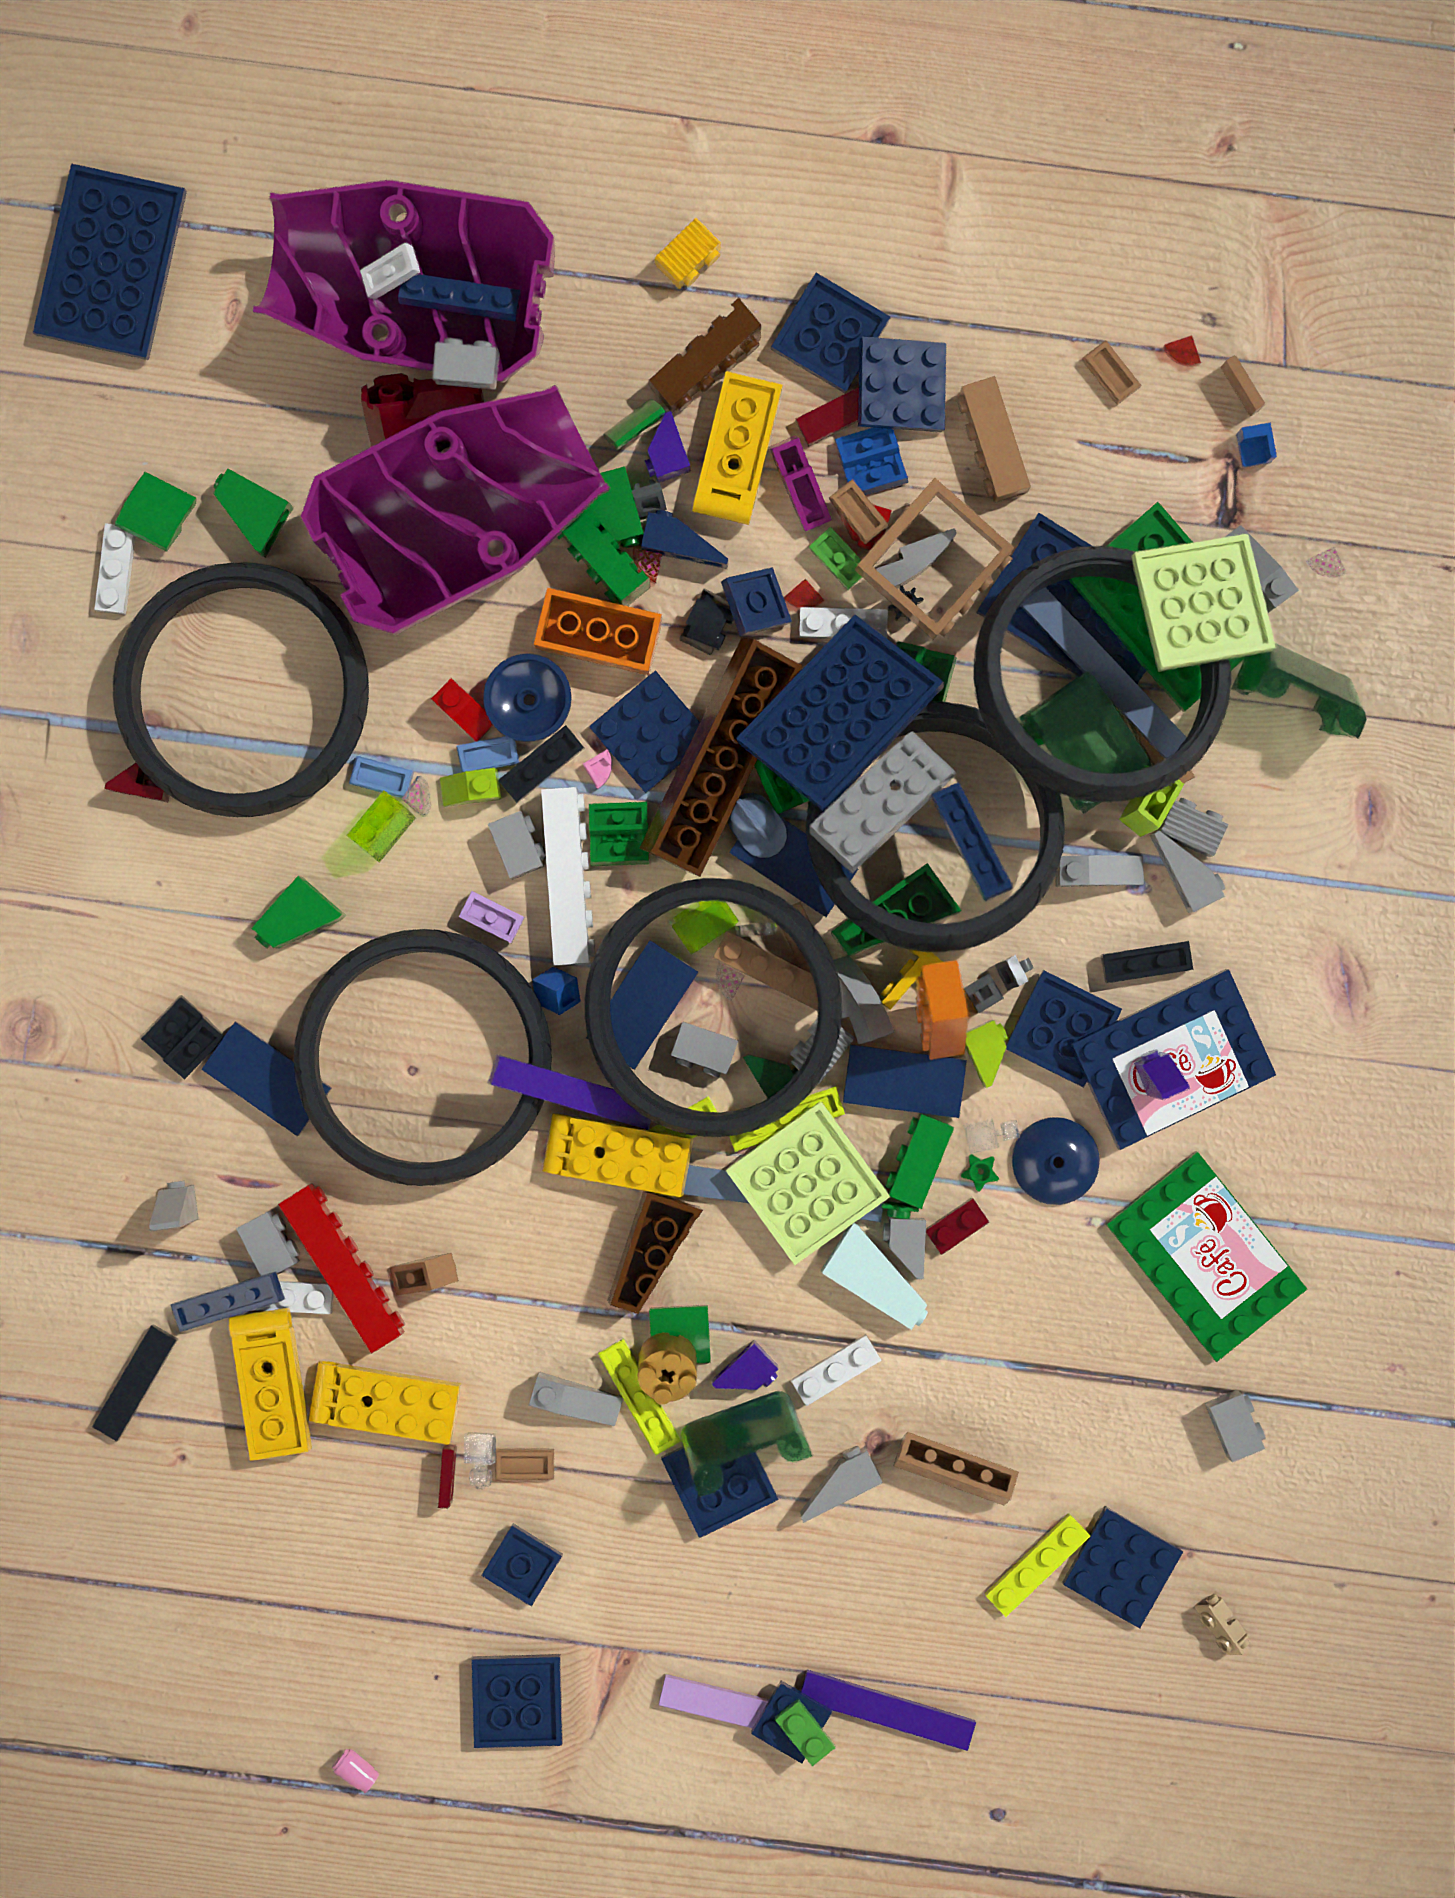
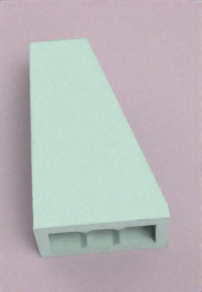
M856 1223L850 1225L821 1269L822 1274L912 1330L915 1324L920 1326L928 1314V1311L925 1310L926 1302Z

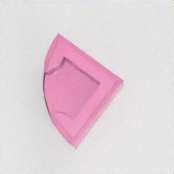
M608 749L583 763L597 789H600L607 782L611 774L612 760Z

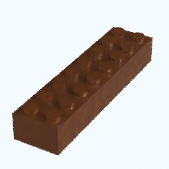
M741 637L645 835L640 849L690 874L701 877L736 801L757 761L756 757L737 743L736 738L800 672L801 664L755 639Z

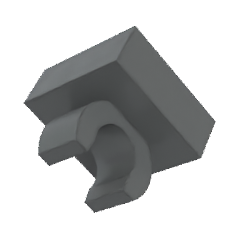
M651 479L650 485L641 488L638 483L635 484L632 493L639 518L647 516L648 512L655 513L656 510H667L660 482L656 483L655 480Z
M1016 955L995 964L1007 991L1028 982L1029 980L1025 973L1034 968L1029 958L1019 962Z
M989 973L963 988L978 1013L1004 999Z

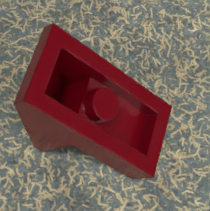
M134 763L106 782L104 789L167 803L170 796L151 780H145V784L142 785L145 773L137 763Z

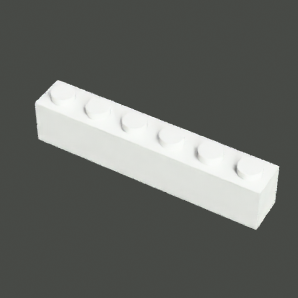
M577 787L542 789L553 964L557 966L590 963V957H595L594 939H589L588 928L593 927L592 910L586 909V899L591 898L590 881L584 880V870L589 869L588 852H582V840H587L586 823H580V811H585L584 794H578Z

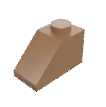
M452 1253L435 1255L389 1267L396 1296L429 1291L459 1281Z

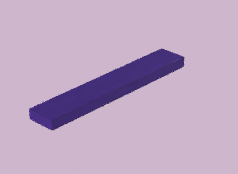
M496 1055L488 1083L491 1085L649 1130L651 1120L628 1105L613 1088Z
M808 1669L801 1688L802 1693L833 1711L966 1751L969 1749L976 1725L974 1719Z

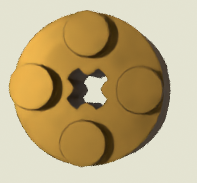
M659 1333L651 1336L643 1343L638 1356V1382L641 1389L646 1395L653 1398L656 1403L664 1405L687 1396L695 1388L697 1380V1358L694 1346L687 1338L681 1335L676 1337L669 1335V1333Z

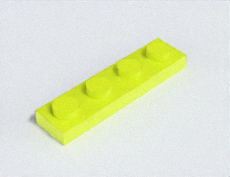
M1068 1513L987 1590L985 1596L1007 1617L1090 1537V1534Z

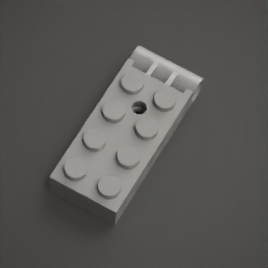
M912 731L891 748L810 825V834L853 873L931 799L933 793L943 788L954 777L956 771ZM895 785L898 786L900 789L898 791H893L890 789V787Z

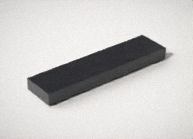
M154 1324L151 1325L92 1426L94 1429L115 1441L120 1440L178 1338Z

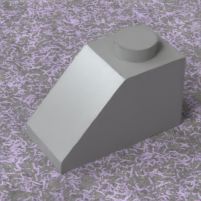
M889 1217V1223L883 1224V1241H888V1247L917 1279H924L926 1220L910 1217V1219Z

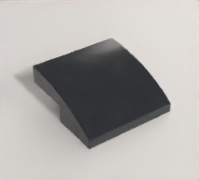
M182 995L141 1036V1040L159 1054L163 1061L183 1079H186L224 1038L221 1031Z

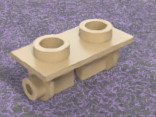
M1213 1594L1206 1599L1208 1605H1195L1194 1608L1199 1614L1200 1622L1213 1633L1217 1639L1216 1644L1227 1655H1243L1242 1649L1250 1644L1248 1641L1249 1635L1237 1619H1233L1227 1624L1226 1620L1233 1613L1222 1597H1217L1216 1594Z

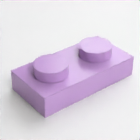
M471 891L459 915L460 918L510 943L513 942L525 918Z

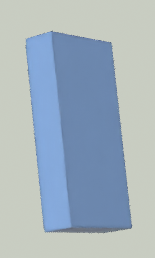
M507 736L457 745L461 772L488 768L497 769L520 763L516 741Z
M356 756L349 784L405 799L403 797L405 794L407 799L414 771Z

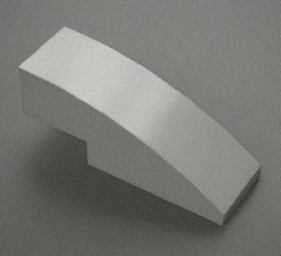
M955 528L900 547L898 551L899 561L879 567L876 570L897 589L900 588V586L918 577L944 553L957 534Z
M847 956L833 960L841 988L842 1019L850 1017L858 1044L894 1033L879 996L859 966Z

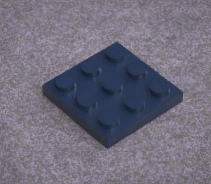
M815 273L772 344L771 350L846 394L859 372V339L862 337L879 338L891 317L827 278Z
M876 337L860 338L858 427L943 432L945 430L946 343Z
M655 670L592 723L589 728L646 794L680 765L700 722Z
M1042 970L1006 1043V1050L1084 1088L1087 1081L1070 1043L1117 1021L1122 1008Z
M741 1419L661 1457L699 1538L779 1500Z
M1105 1506L1090 1532V1537L1084 1542L1062 1583L1064 1586L1140 1629L1182 1556L1183 1551Z
M561 1654L473 1656L474 1748L562 1746Z

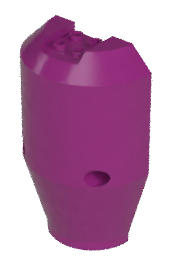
M392 180L286 194L270 192L269 199L272 204L274 217L272 263L264 297L258 306H253L254 313L268 315L363 361L434 371L436 342L444 343V339L461 340L462 345L474 346L476 341L492 343V347L497 348L499 352L498 382H505L538 357L544 340V333L540 326L542 310H539L540 298L544 299L546 281L544 278L554 276L555 240L553 234L528 201ZM401 213H406L402 221H395ZM407 243L413 247L420 270L418 274L521 290L517 319L515 322L399 304L398 295L401 284L375 300L368 297L360 270L402 244ZM388 334L385 340L378 341L382 336Z
M554 385L543 391L440 411L314 476L301 518L313 542L324 554L328 555L332 564H335L337 569L342 571L338 574V577L345 590L348 591L340 595L353 621L398 635L522 571L599 496L609 492L610 488L596 467L557 386ZM450 447L447 452L441 453L444 448Z

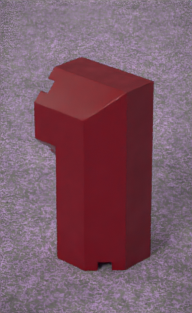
M403 373L378 376L373 379L374 385L368 388L367 384L361 387V403L371 447L440 411L484 403L482 388L436 384L433 378L424 380L414 378V382H411L408 379V375Z

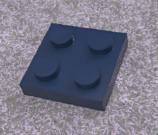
M773 567L727 577L721 581L740 636L785 626L792 622Z
M513 1523L481 1576L532 1606L563 1553Z
M780 1680L752 1728L751 1734L803 1764L805 1757L776 1722L775 1716L799 1699L823 1729L832 1714V1710Z

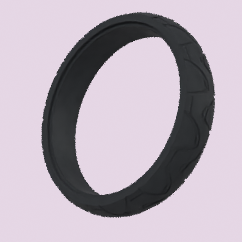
M1110 546L1078 547L1053 554L1029 566L1013 578L993 601L985 615L976 642L973 663L975 695L982 719L985 720V726L994 742L1003 754L1030 779L1045 788L1075 799L1093 802L1130 800L1152 794L1176 782L1189 772L1211 747L1221 728L1222 720L1225 718L1230 699V660L1223 659L1199 664L1201 674L1200 704L1194 724L1185 741L1169 758L1146 769L1129 773H1097L1071 766L1041 748L1020 725L1007 700L1001 674L1002 644L1006 629L1014 612L1026 599L1037 591L1066 579L1086 576L1106 577L1138 587L1131 558L1135 551Z
M232 562L200 568L181 576L158 591L142 607L127 629L119 647L113 674V703L118 727L125 745L141 770L156 786L177 801L196 810L226 817H255L280 812L303 802L325 787L339 773L353 753L364 727L369 702V678L364 652L358 636L341 609L327 594L304 578L277 567L257 563ZM254 588L268 590L289 597L305 606L316 615L331 636L339 654L344 681L343 701L338 723L330 740L318 757L307 768L282 784L249 793H224L202 788L179 774L163 758L150 737L141 704V681L145 662L154 641L165 625L189 604L212 593L229 589Z
M930 701L897 737L907 735L912 731L914 733L946 732L969 737L985 744L1002 755L1017 770L1028 786L1039 817V852L1035 865L1027 879L1012 896L998 907L972 919L945 924L916 922L885 911L867 899L852 884L841 868L838 859L810 834V825L824 812L808 801L806 817L807 844L812 865L821 885L837 908L851 922L858 925L859 928L868 934L891 945L922 952H948L964 950L989 942L1012 929L1035 909L1052 884L1057 868L1060 865L1065 835V818L1060 794L1030 779L1003 754L988 732L984 723L985 720L982 719L980 710L976 707L945 701Z
M700 878L671 884L651 893L628 909L615 922L604 937L591 964L585 991L584 1015L586 1031L595 1060L606 1080L628 1105L651 1121L677 1132L703 1137H725L755 1131L777 1121L797 1107L813 1091L829 1067L837 1046L842 1019V996L837 970L830 952L822 937L799 910L771 891L754 884L733 879ZM721 901L734 903L757 911L771 919L792 938L801 950L811 970L816 987L818 1002L816 1031L812 1046L801 1068L792 1080L775 1095L761 1103L736 1111L703 1112L676 1105L657 1095L628 1066L620 1052L612 1028L610 1015L612 983L616 969L627 947L657 917L672 909L694 902Z
M413 929L389 933L358 946L343 956L322 977L311 993L298 1024L294 1045V1069L298 1092L311 1123L321 1138L340 1157L357 1169L388 1182L409 1186H433L452 1183L474 1176L504 1158L527 1134L536 1120L544 1100L522 1094L516 1109L499 1132L475 1150L453 1159L427 1163L410 1162L392 1158L373 1150L352 1135L336 1116L326 1097L320 1075L319 1048L322 1031L332 1006L344 989L357 976L370 967L395 956L408 953L431 952L458 957L486 971L504 988L514 1002L525 1027L529 1052L528 1064L551 1070L552 1049L549 1028L542 1006L524 976L507 959L487 945L461 934L436 929Z

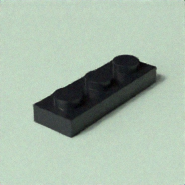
M565 725L498 781L516 803H519L585 748L567 725Z
M1189 941L1101 954L1105 983L1194 970Z

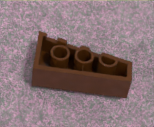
M739 297L731 304L734 310L728 316L719 315L711 322L712 325L707 330L708 334L705 337L697 335L685 348L687 353L684 356L680 353L676 354L649 379L650 388L672 413L677 409L679 411L684 410L693 401L691 398L699 390L702 393L707 391L715 383L714 378L721 372L724 374L726 371L730 372L738 364L736 360L744 353L748 356L760 346L761 323Z
M643 1191L608 1297V1302L611 1306L639 1314L659 1282V1278L674 1258L673 1256L677 1249L684 1242L692 1225L703 1210L699 1206L659 1193Z

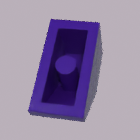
M671 411L665 413L648 448L649 459L644 460L649 476L655 475L658 483L691 472L690 463Z
M1157 1049L1141 1055L1142 1060L1134 1063L1147 1096L1165 1100L1190 1089L1188 1082L1168 1053H1158Z
M753 1340L712 1379V1385L717 1389L757 1390L762 1385L766 1388L778 1377L775 1373L779 1369L778 1364Z

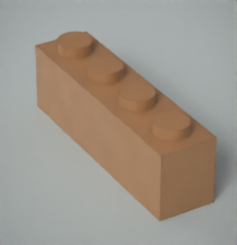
M992 376L962 386L959 392L960 396L956 397L961 414L966 413L969 424L965 425L969 440L975 441L978 450L974 452L978 468L984 469L987 478L983 480L987 496H992L994 503L1027 493L1031 485L996 377Z
M726 931L713 958L818 1011L817 993L812 974Z
M907 1432L901 1439L893 1465L1003 1506L1011 1500L1019 1474L1016 1470Z

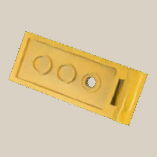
M728 371L725 372L692 512L741 524H750L782 393V384ZM731 462H736L739 467L732 470L728 465Z
M552 1113L542 1171L566 1177L683 1197L693 1138ZM598 1147H602L605 1150V1155L602 1158L596 1154Z
M282 1308L229 1317V1331L233 1346L250 1461L309 1452L312 1448L290 1309ZM265 1362H269L272 1364V1371H267L265 1369Z
M318 1361L309 1421L328 1424L329 1426L450 1445L461 1383L331 1361ZM370 1396L373 1403L370 1405L365 1404L363 1397Z

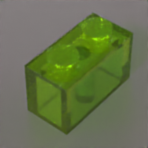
M383 790L346 836L380 863L416 817L403 804Z
M701 901L698 902L700 906L692 912L687 908L673 918L676 923L672 925V928L691 955L739 923L738 918L726 902Z

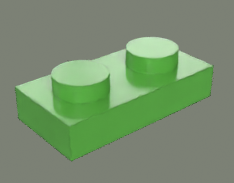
M831 527L809 546L810 551L847 590H850L862 578L855 571L861 559Z
M799 1699L775 1716L776 1722L812 1767L835 1749L833 1741Z

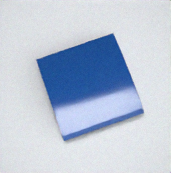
M870 428L835 439L847 483L853 479L865 495L908 483V476L899 453V445L893 429Z

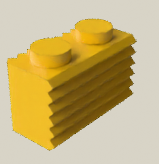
M695 218L655 256V265L678 289L684 284L689 287L697 280L700 275L698 271L705 264L709 267L720 257L721 242Z

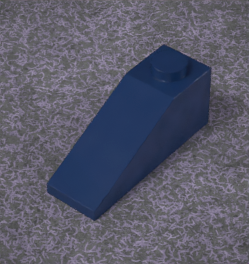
M656 510L655 513L648 512L641 545L643 552L650 551L648 553H660L658 555L724 569L728 568V558L678 518L672 517L673 513L664 510Z

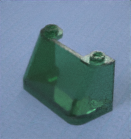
M1275 643L1276 648L1273 651L1245 656L1232 685V690L1242 695L1260 693L1266 697L1278 698L1286 693L1291 684L1318 697L1312 711L1318 713L1322 719L1320 731L1331 736L1360 738L1366 724V713L1355 685L1350 678Z
M1084 672L1019 717L1021 720L1020 725L1030 737L1040 738L1052 756L1076 768L1097 773L1120 774L1152 766L1148 756L1097 680L1089 672ZM1069 797L1073 807L1078 811L1081 810L1083 814L1102 803Z
M774 1391L687 1423L681 1431L682 1445L699 1497L711 1494L721 1487L723 1473L720 1464L777 1444L782 1458L786 1461L799 1462L813 1457L793 1401L787 1393L782 1391Z

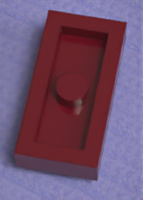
M972 1197L926 1228V1234L939 1253L943 1255L990 1222Z

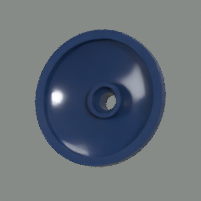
M519 654L505 659L495 667L485 684L483 698L486 714L498 731L517 741L534 742L551 736L564 724L570 712L572 693L566 675L553 661L536 654ZM532 695L535 698L532 705L524 703L526 696Z
M1049 1117L1032 1123L1019 1135L1012 1151V1170L1017 1183L1026 1194L1045 1204L1062 1205L1079 1199L1092 1187L1098 1175L1100 1158L1093 1137L1080 1124L1066 1118ZM1056 1157L1063 1159V1165L1059 1168L1053 1165V1160Z

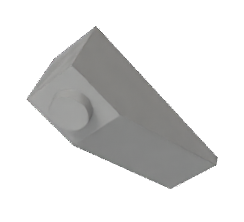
M1240 525L1225 537L1248 534L1266 609L1269 613L1298 592L1299 589L1275 559Z
M1161 831L1150 835L1188 913L1195 912L1225 897L1223 893L1225 885L1218 874L1214 875L1210 868Z
M1062 856L1055 875L1056 887L1144 885L1143 856Z
M185 1181L167 1183L166 1189L158 1192L149 1225L150 1231L181 1227L199 1219L194 1185L185 1186Z
M540 1372L537 1376L529 1405L560 1415L615 1426L623 1397Z
M854 1446L843 1452L844 1457L838 1460L800 1511L803 1523L883 1483L866 1446L861 1449L859 1446Z

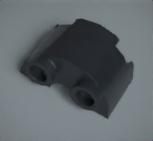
M703 589L700 599H697L686 621L687 625L680 636V641L709 655L712 654L714 649L719 651L726 637L722 630L726 623L732 625L734 621L727 599L707 589Z

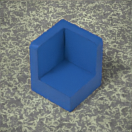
M1271 422L1242 427L1236 433L1242 467L1271 463L1277 457Z
M551 967L532 979L533 989L541 1006L558 1015L563 1014L581 1002L577 977L558 968Z

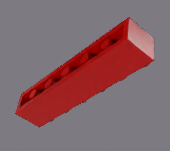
M313 1183L309 1184L278 1205L372 1354L405 1332L402 1328L405 1326L404 1320L398 1311L392 1312L387 1304L390 1299L381 1285L379 1287L376 1286L371 1278L374 1276L371 1267L366 1261L361 1262L356 1252L359 1249L351 1236L346 1237L340 1228L343 1226V1223L335 1211H329L325 1204L328 1199L319 1186L315 1188Z

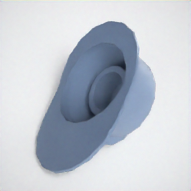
M744 793L739 796L727 821L731 831L751 855L767 858L778 854L784 847L787 839L786 827L782 819L762 795Z

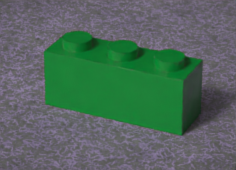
M919 1113L918 1118L912 1117L906 1132L910 1134L907 1145L901 1144L896 1156V1160L900 1162L896 1173L891 1171L885 1184V1188L889 1189L890 1197L922 1209L954 1130L953 1126Z

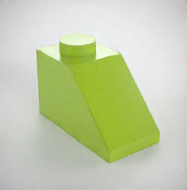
M488 768L440 777L443 807L502 800L498 770L496 768Z
M1177 780L1157 792L1130 799L1119 820L1140 837L1159 829L1182 790L1184 783Z
M990 1020L968 1030L965 1047L984 1088L993 1085L1006 1050L1004 1040L1008 1039L1001 1023L996 1025L995 1020Z

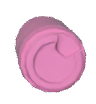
M346 1748L342 1756L338 1757L332 1766L333 1772L337 1776L364 1793L372 1787L379 1776V1772L352 1749Z

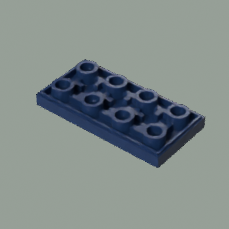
M779 816L786 827L787 839L784 847L778 854L767 858L751 855L739 840L736 841L729 852L731 855L825 918L828 916L835 904L827 895L814 870L809 854L806 833ZM838 860V862H839L841 868L843 869L844 873L846 874V876L848 877V879L851 881L852 878L854 877V875L857 873V871H858L859 869L857 868L853 873H851V872Z
M650 940L610 1000V1015L615 1040L626 1063L634 1070L699 973Z
M235 1021L201 1070L291 1133L299 1136L310 1119L303 1107L298 1092L294 1061ZM322 1081V1085L327 1096L331 1091L332 1087H330Z
M850 1045L843 1103L959 1118L967 1060L948 1057L930 1060L929 1055Z

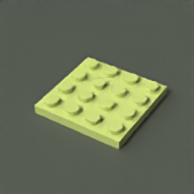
M1248 534L1134 552L1131 556L1158 671L1273 651L1276 648Z
M819 1101L726 1169L728 1175L794 1265L890 1197L822 1101Z

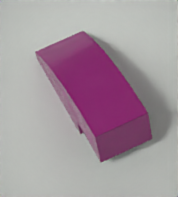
M793 436L769 446L778 472L804 531L806 532L832 521L799 437Z

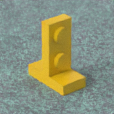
M909 950L917 959L913 961L910 958L900 969L899 972L903 976L895 984L891 981L880 993L884 997L881 1001L882 1004L891 1010L915 982L916 977L921 975L923 965L942 963L943 961L932 952Z

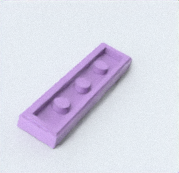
M666 1674L659 1706L753 1728L769 1699Z

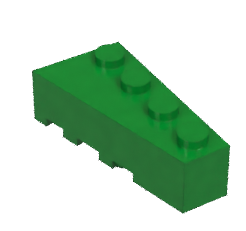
M587 508L556 538L560 540L563 537L570 545L567 548L568 552L577 562L581 559L589 567L585 572L596 585L599 582L607 589L604 594L610 602L629 606L651 588L649 578L643 571L640 573L637 571L639 569L627 552L619 550L620 546L606 529L603 530L600 527L601 524Z
M928 863L873 901L875 905L891 914L904 919L930 924L962 911ZM849 919L831 931V935L847 957L885 943V941L879 940L863 931Z

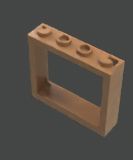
M934 478L860 561L855 571L934 640L939 634L945 637L955 625L951 621L958 612L964 615L974 604V601L970 598L977 590L983 593L994 581L990 575L996 569L1002 572L1013 558L1009 554L1014 547L938 479ZM935 496L942 500L999 551L937 623L873 567Z

